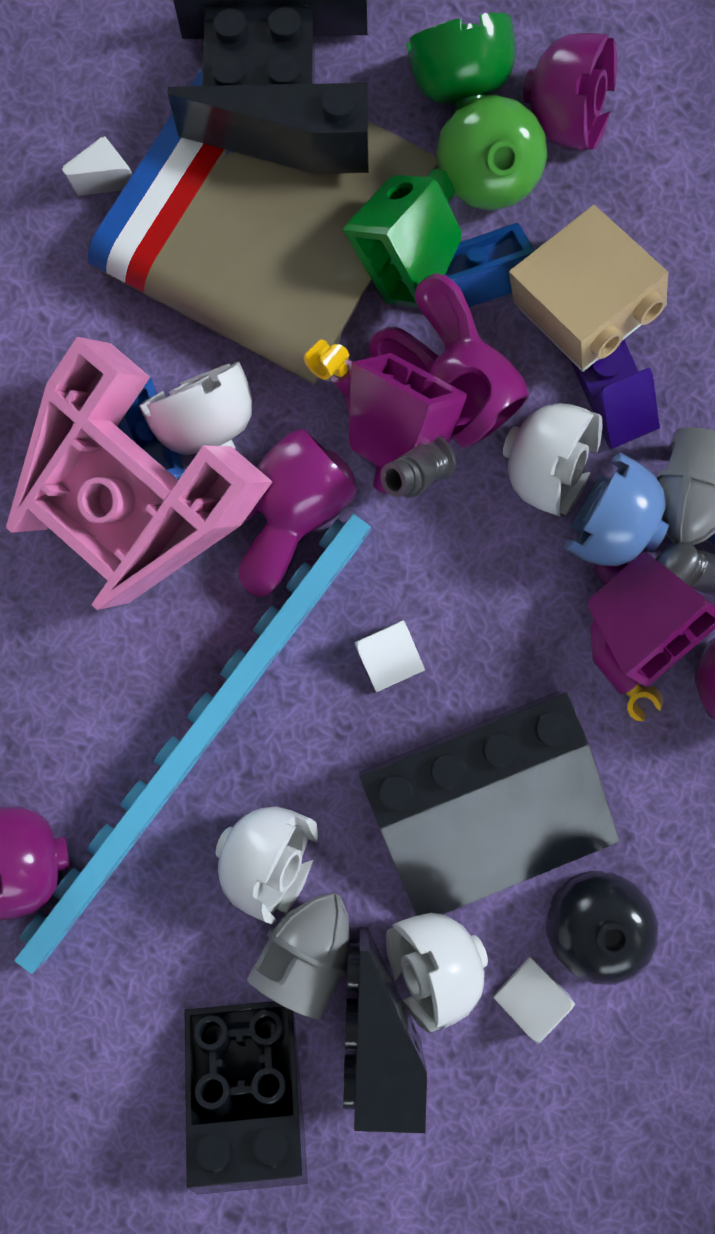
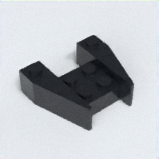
M173 0L182 39H204L202 86L168 87L167 94L179 137L313 174L369 173L367 83L315 84V36L368 35L367 0Z

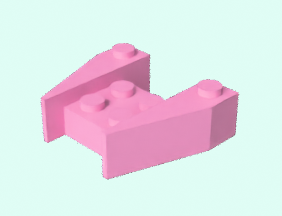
M76 337L46 383L6 528L11 533L47 530L48 528L52 530L107 580V583L91 604L96 610L132 602L242 525L273 481L232 446L203 445L180 479H176L117 427L150 379V376L111 343Z

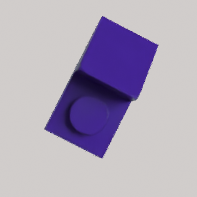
M622 340L612 354L597 360L583 372L570 360L592 411L602 416V434L609 450L660 428L653 373L650 367L638 371L625 340Z

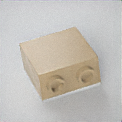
M595 205L588 208L509 271L514 304L582 372L597 360L612 354L622 340L641 325L652 322L659 316L664 307L667 306L669 272Z

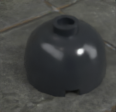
M588 871L570 878L555 892L550 903L548 921H546V935L554 955L571 974L593 984L616 985L636 977L650 963L658 945V921L649 899L633 882L614 873Z

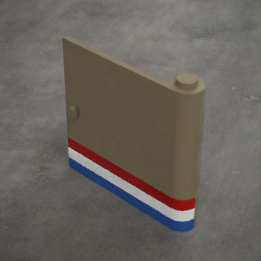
M203 67L190 86H202ZM171 114L94 234L87 255L88 264L90 267L316 386L322 379L314 375L304 362L305 353L320 339L327 341L329 346L339 344L343 329L372 281L343 232L344 227L388 178L395 175L427 177L431 170L437 168V157L368 121L369 173L313 174L236 152L232 154V151L226 156L227 150L179 137L173 114Z

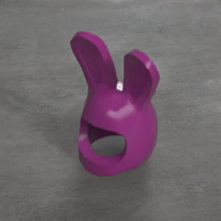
M434 273L426 276L416 287L415 300L421 312L444 343V352L438 356L427 345L398 327H386L372 336L369 352L370 357L392 353L467 393L451 439L461 447L468 448L488 437L515 415L529 398L527 383L515 366L498 350L484 343L478 336L471 311L460 287L446 275Z
M304 428L289 433L266 454L257 467L273 482L242 525L258 513H262L268 522L243 557L238 569L239 580L244 589L257 597L268 596L281 583L298 541L305 534L318 529L339 515L353 502L358 491L354 473L348 464L335 452L325 449Z

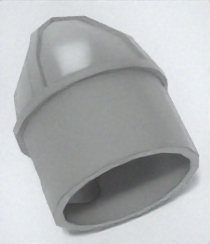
M686 427L679 428L674 432L670 444L673 452L667 470L659 472L656 479L663 487L666 499V506L661 519L669 523L666 535L673 544L687 542L695 545L706 541L715 533V431L706 428Z
M334 892L311 898L304 904L286 913L274 929L270 928L267 933L269 940L247 978V981L254 988L273 1001L313 1019L321 1018L341 976H345L347 972L345 966L350 950L348 913L340 895Z

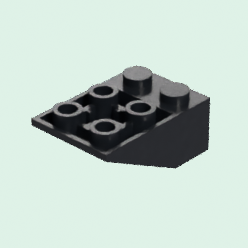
M360 927L359 943H350L348 954L347 991L357 992V999H346L345 1050H356L355 1054H345L343 1109L354 1110V1131L425 1134L427 1069L421 1038L368 927Z
M275 1001L185 1009L187 1189L200 1195L308 1184L305 1127L294 1011Z

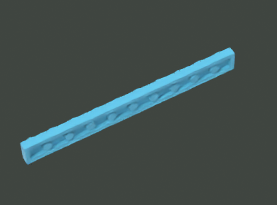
M354 513L345 524L337 519L331 525L318 544L325 551L314 566L311 567L304 562L288 582L286 588L292 592L289 599L280 610L272 605L265 612L253 629V632L260 637L246 654L241 649H238L224 666L220 675L226 679V682L213 697L206 692L187 716V719L194 723L181 741L175 736L171 737L158 753L153 762L160 769L148 785L139 780L126 795L120 807L127 812L115 828L106 824L99 831L86 849L93 857L82 872L73 868L57 886L53 895L60 901L48 917L39 912L23 931L19 940L26 944V946L14 960L30 974H33L47 961L370 534V525Z

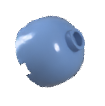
M621 452L615 455L609 462L618 468L611 479L603 475L599 476L571 526L572 529L580 533L577 541L566 539L564 544L565 550L599 566H619L634 560L643 549L654 552L662 542L669 527V523L661 520L666 506L663 487L651 471Z

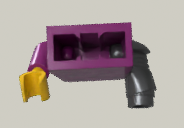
M323 339L318 340L305 353L304 362L308 369L323 380L330 378L344 395L349 413V445L354 452L376 465L373 479V487L376 490L393 497L403 496L412 498L419 496L437 478L448 479L452 476L456 459L449 442L464 406L467 393L392 353L352 362L348 359L349 353L344 346L339 344L329 346L327 341Z
M687 542L671 544L656 558H653L647 552H643L630 563L619 566H599L596 564L593 571L604 583V586L588 602V608L594 618L590 626L592 660L619 694L626 693L630 698L627 710L630 717L636 721H644L646 718L645 712L638 706L636 700L646 697L661 711L663 696L651 684L715 629V605L699 593H709L715 590V555L706 551L696 550L692 544Z

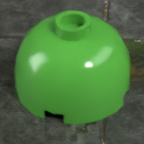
M497 95L471 99L454 113L441 130L436 151L438 168L447 172L455 189L454 195L468 206L488 211L514 206L530 195L542 178L548 156L545 133L534 113L517 100Z

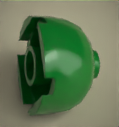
M506 13L479 14L481 26L475 23L462 25L461 18L429 27L409 38L410 43H406L410 68L415 83L423 95L436 104H455L457 111L471 99L488 96L502 89L510 78L516 57L511 15Z

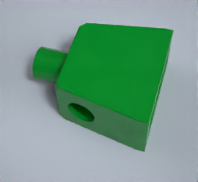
M433 169L427 177L395 175L388 178L343 229L386 304L419 308L415 300L416 287L426 276L434 273L445 275L460 244L462 231L448 204L455 194V189L447 172L444 170Z

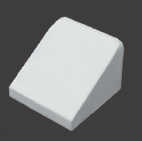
M106 137L98 139L62 168L78 196L122 191L133 175L129 166Z
M404 620L354 643L376 692L425 671Z
M531 957L493 995V998L536 1044L542 1042L575 1006L571 996Z

